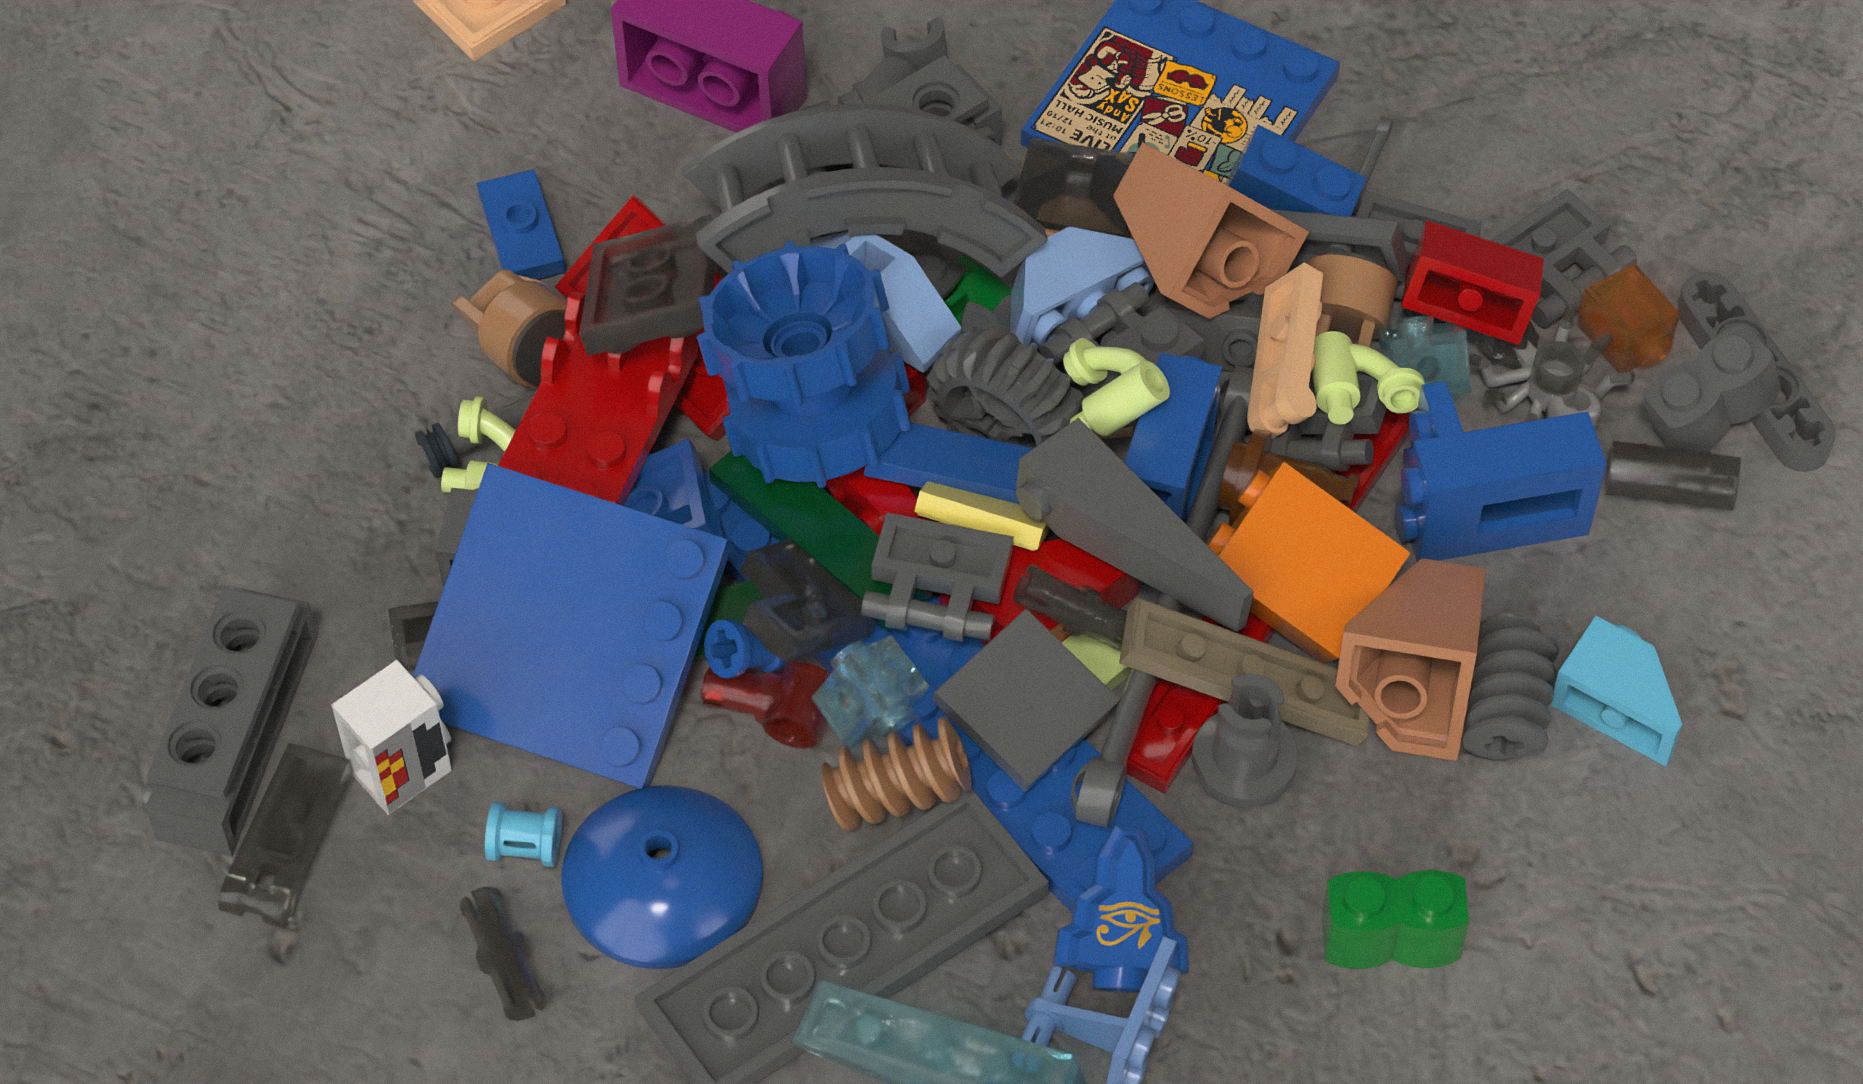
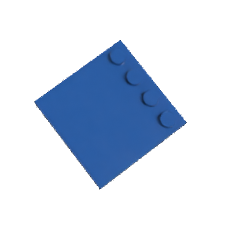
M487 463L413 678L415 679L419 675H423L435 687L444 705L438 711L440 719L444 724L638 789L649 787L733 543L728 539Z

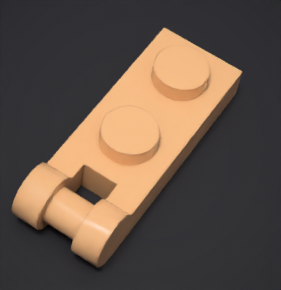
M1305 262L1265 287L1247 421L1252 433L1255 429L1271 432L1272 439L1284 433L1289 423L1299 424L1311 417L1317 408L1315 396L1309 388V381L1316 359L1313 350L1317 321L1322 312L1320 297L1324 273Z

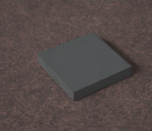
M1025 609L937 689L932 701L1027 792L1117 707L1120 699L1033 614Z

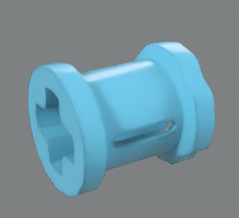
M493 801L488 813L485 832L486 860L499 862L502 856L541 859L544 867H555L559 857L562 838V812L560 808L549 807L546 813L507 809L504 802Z

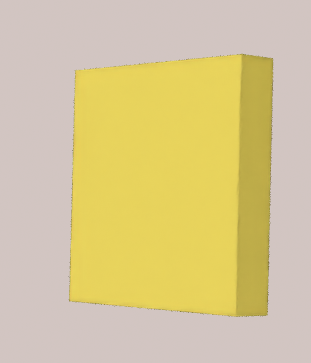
M929 481L920 490L914 511L917 512V515L945 524L1013 536V545L1032 551L1038 550L1051 530L1042 520L1036 521L1032 519L1019 504Z

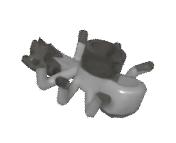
M1572 307L1566 308L1555 340L1543 344L1538 350L1540 336L1529 320L1519 345L1492 336L1493 348L1497 353L1493 351L1485 339H1480L1477 346L1485 357L1474 353L1468 355V363L1480 369L1487 387L1494 388L1529 379L1508 397L1500 388L1486 390L1484 393L1487 401H1495L1496 407L1501 413L1509 412L1529 396L1532 405L1525 422L1539 420L1542 410L1545 411V419L1588 411L1595 429L1602 411L1601 400L1614 386L1633 383L1635 373L1624 372L1607 375L1593 388L1580 382L1582 376L1589 372L1598 354L1611 344L1613 337L1610 333H1604L1589 346L1583 357L1582 353L1575 346L1566 343L1577 314L1576 309ZM1491 363H1504L1512 371L1495 374Z

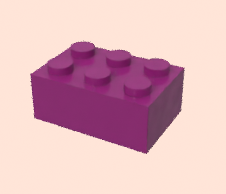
M616 0L611 7L618 77L621 87L736 133L762 121L798 111L807 99L803 22L791 17L784 11L772 10L749 0Z

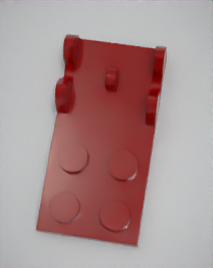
M573 291L567 300L564 317V338L561 340L547 337L541 359V383L498 466L623 506L698 355L696 333L693 327L680 323L674 327L673 332L594 309L588 295Z

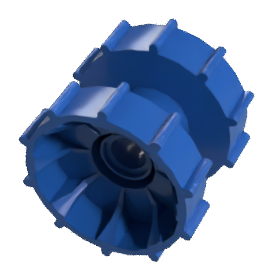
M787 241L785 248L764 253L745 263L739 260L732 262L733 271L718 283L709 296H701L698 299L703 314L705 333L698 335L697 340L708 375L714 376L719 374L724 379L723 383L728 396L730 415L723 417L722 421L733 456L744 455L755 468L762 471L765 483H771L777 478L794 482H816L820 488L826 486L827 480L849 474L866 465L873 468L878 467V457L891 446L900 431H909L911 429L903 394L910 391V385L902 354L900 352L890 354L887 350L890 347L882 312L889 309V304L880 270L874 269L869 271L858 259L849 255L846 244H840L836 249L820 246H795L793 241Z

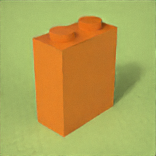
M1282 462L1270 470L1268 474L1259 469L1251 477L1237 498V501L1245 507L1232 526L1223 521L1212 533L1206 545L1254 591L1250 607L1252 614L1319 662H1332L1340 658L1345 624L1387 589L1410 555V552L1287 463Z

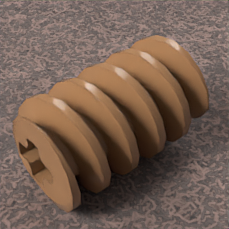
M946 716L938 718V738L931 739L924 726L919 723L913 726V745L907 747L899 733L895 730L888 733L887 753L882 754L874 740L867 738L863 740V760L857 761L847 745H843L838 748V767L832 768L827 762L822 765L821 775L829 806L839 826L848 832L859 828L863 818L866 822L874 825L885 820L887 811L896 817H902L910 813L912 803L917 808L926 810L935 805L937 795L942 801L951 803L960 798L962 788L967 793L971 792L972 788L971 772L965 748Z

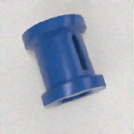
M761 614L753 618L751 623L740 624L734 619H722L711 624L706 633L704 641L705 656L712 671L721 678L738 677L746 669L755 667L762 672H776L787 664L788 657L792 652V638L788 626L775 614Z

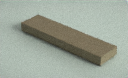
M1136 598L1128 607L1119 664L1228 702L1232 696V678L1249 673L1263 675L1274 681L1283 692L1284 704L1279 705L1282 721L1356 747L1367 738L1370 717L1357 702L1351 705L1335 687L1337 668L1140 598Z

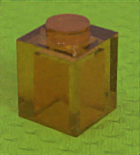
M1634 263L1585 289L1577 326L1619 374H1626L1641 365L1645 367L1653 366L1668 355L1673 347V339L1680 313Z

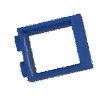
M1160 352L1156 366L1167 379L1170 395L1167 400L1139 417L1125 464L1185 523L1216 440L1222 366L1206 363L1197 357H1180Z

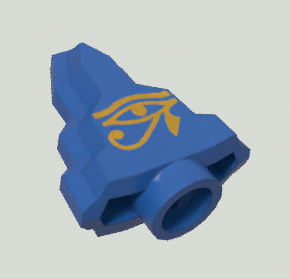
M1115 825L1095 858L1093 886L1075 898L1071 924L1057 930L1053 965L1093 972V990L1140 993L1163 937L1177 941L1170 967L1181 971V974L1189 972L1187 937L1174 930L1172 903L1155 889V860L1141 828L1138 826Z

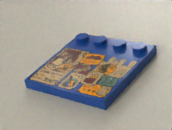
M1115 0L1021 129V145L1067 166L1088 157L1118 187L1143 142L1226 184L1234 163L1258 124L1295 142L1337 80L1340 62L1196 0Z

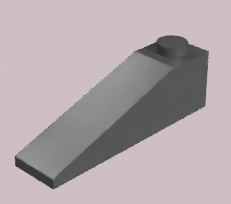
M1079 418L1019 459L1016 496L1023 510L1036 521L1042 520L1058 537L1227 628L1238 632L1246 626L1254 591Z

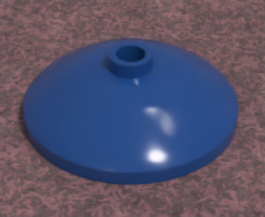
M657 785L623 793L598 807L584 820L574 833L567 847L562 865L561 882L566 909L571 921L578 932L595 949L627 965L649 969H669L686 965L747 926L761 896L763 869L760 850L753 832L744 819L728 804L697 789L683 786ZM656 849H667L670 851L666 857L661 859H654L648 856L651 851Z

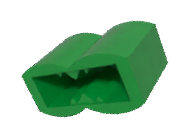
M1422 870L1406 874L1398 879L1371 871L1348 872L1329 879L1322 913L1325 961L1335 966L1349 969L1378 967L1391 960L1417 968H1435L1456 962L1461 958L1469 924L1465 878L1446 871Z

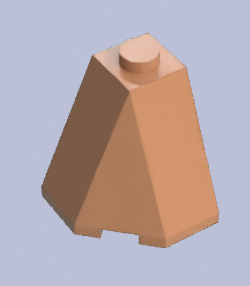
M1143 142L1113 195L1160 293L1208 319L1230 310L1229 302L1250 292H1254L1259 296L1264 294L1265 287L1287 274L1309 234V231L1233 188Z
M1421 558L1345 624L1335 687L1351 705L1356 702L1376 724L1377 735L1392 751L1452 761L1458 760L1477 655L1486 568Z

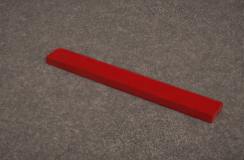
M1387 408L1378 434H1354L1353 440H1371L1374 455L1370 465H1350L1347 471H1332L1335 474L1350 477L1351 473L1360 475L1359 485L1353 493L1351 502L1339 501L1346 507L1352 508L1353 512L1357 513L1410 435L1409 415L1411 412L1395 413ZM1249 611L1246 626L1236 633L1268 644L1276 630ZM1205 615L1201 619L1202 621L1233 631ZM1160 678L1153 688L1128 757L1126 774L1166 794L1191 757L1193 742L1198 730L1209 718L1219 713V705L1227 704L1228 701Z

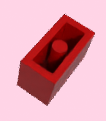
M1426 220L1406 271L1401 307L1519 345L1541 293L1544 258Z

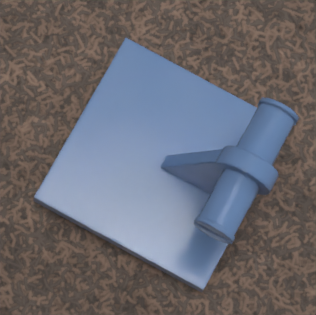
M1163 937L1128 1019L1066 1006L1070 993L1077 983V977L1067 970L1058 991L1055 992L1061 980L1063 968L1052 967L1039 998L1031 999L1024 1014L1028 1023L1018 1045L1014 1049L1016 1055L1025 1060L1034 1039L1037 1038L1031 1050L1029 1062L1034 1064L1041 1063L1053 1032H1061L1113 1053L1106 1084H1141L1149 1062L1147 1058L1154 1038L1159 1040L1174 1002L1171 999L1181 975V971L1170 967L1177 941Z

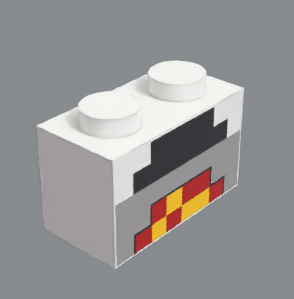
M398 660L331 704L349 772L387 815L452 771L446 744L451 741V736L441 721L438 712L444 707L443 701L435 687L425 676L419 675L414 679Z

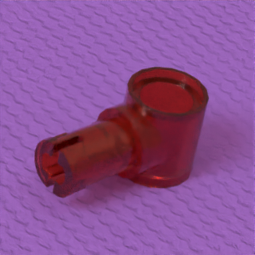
M806 662L788 663L783 667L781 674L767 672L763 677L743 673L734 678H721L709 667L703 679L701 699L704 706L755 715L756 722L763 724V729L772 739L786 746L807 749L813 748L818 744L837 692L838 683L835 677L828 671Z

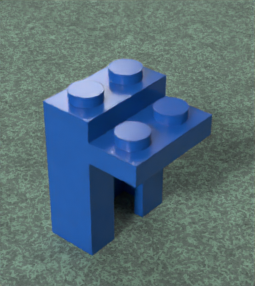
M1447 381L1421 385L1417 411L1411 412L1409 415V428L1412 439L1411 448H1405L1403 451L1404 468L1401 470L1403 503L1396 504L1395 521L1399 537L1402 542H1411L1417 562L1421 558L1440 561L1589 535L1607 463L1588 411L1463 432Z

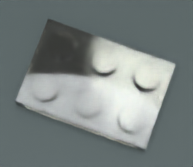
M711 214L593 245L579 333L587 356L605 351L612 354L624 353L635 348L641 342L665 336L674 339L683 338L694 334L701 327H704L703 314L698 299L701 296H709L713 291L716 262L698 247L695 233L713 221Z

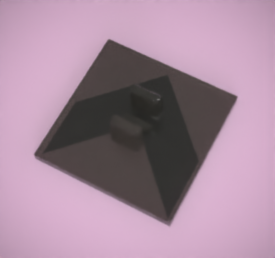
M1031 137L1013 204L1044 226V229L1061 231L1070 226L1130 238L1131 232L1113 195L1136 154Z

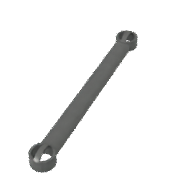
M1239 364L1221 382L1220 395L1228 387L1224 403L1221 396L1219 398L1218 414L1222 424L1185 522L1205 544L1219 508L1218 501L1221 483L1231 449L1236 440L1243 441L1246 431L1252 432L1248 425L1247 414L1254 368ZM1161 591L1156 601L1157 605L1181 613L1184 605ZM1132 668L1100 757L1093 756L1089 763L1080 768L1073 779L1070 803L1075 814V820L1107 829L1111 827L1125 784L1126 763L1156 683V676ZM1083 780L1079 797L1077 798L1075 788Z

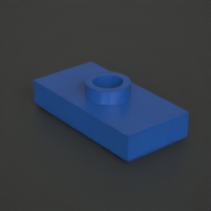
M532 169L476 183L478 196L501 270H511L517 275L536 280L565 273L564 259L535 170Z

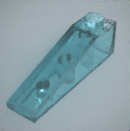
M822 980L818 981L793 1039L796 1047L885 1084H1086L1074 1054Z

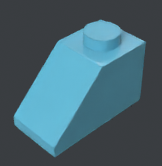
M1595 616L1558 671L1553 691L1554 697L1550 705L1667 767L1673 757L1682 722L1655 647L1642 640L1632 629L1623 625H1613Z

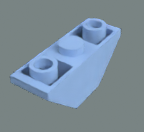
M1070 226L1049 236L1043 245L1020 264L1011 294L1010 333L1016 334L1021 343L1027 346L1035 344L1036 349H1038L1055 336V328L1071 317L1079 320L1096 309L1097 300L1111 290L1117 289L1122 291L1134 282H1138L1149 293L1154 285V279L1135 240Z
M848 231L813 239L810 242L811 246L836 249L840 244H846L849 255L858 259L869 271L874 269L880 270L889 304V309L882 312L890 347L887 350L891 354L900 352L903 361L924 373L938 358V354L950 340L953 341L961 332L960 324L914 256L876 234L849 236Z

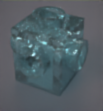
M1413 316L1398 319L1396 321L1397 329L1379 331L1380 349L1374 350L1385 355L1398 367L1411 368L1418 371L1423 376L1425 384L1447 381L1451 395L1471 392L1466 330L1450 322L1434 324V317Z
M890 635L868 646L862 640H859L840 651L830 663L834 671L811 699L844 744L851 750L863 744L864 739H874L880 735L887 738L889 732L895 730L899 732L916 717L912 707L930 686L893 636Z

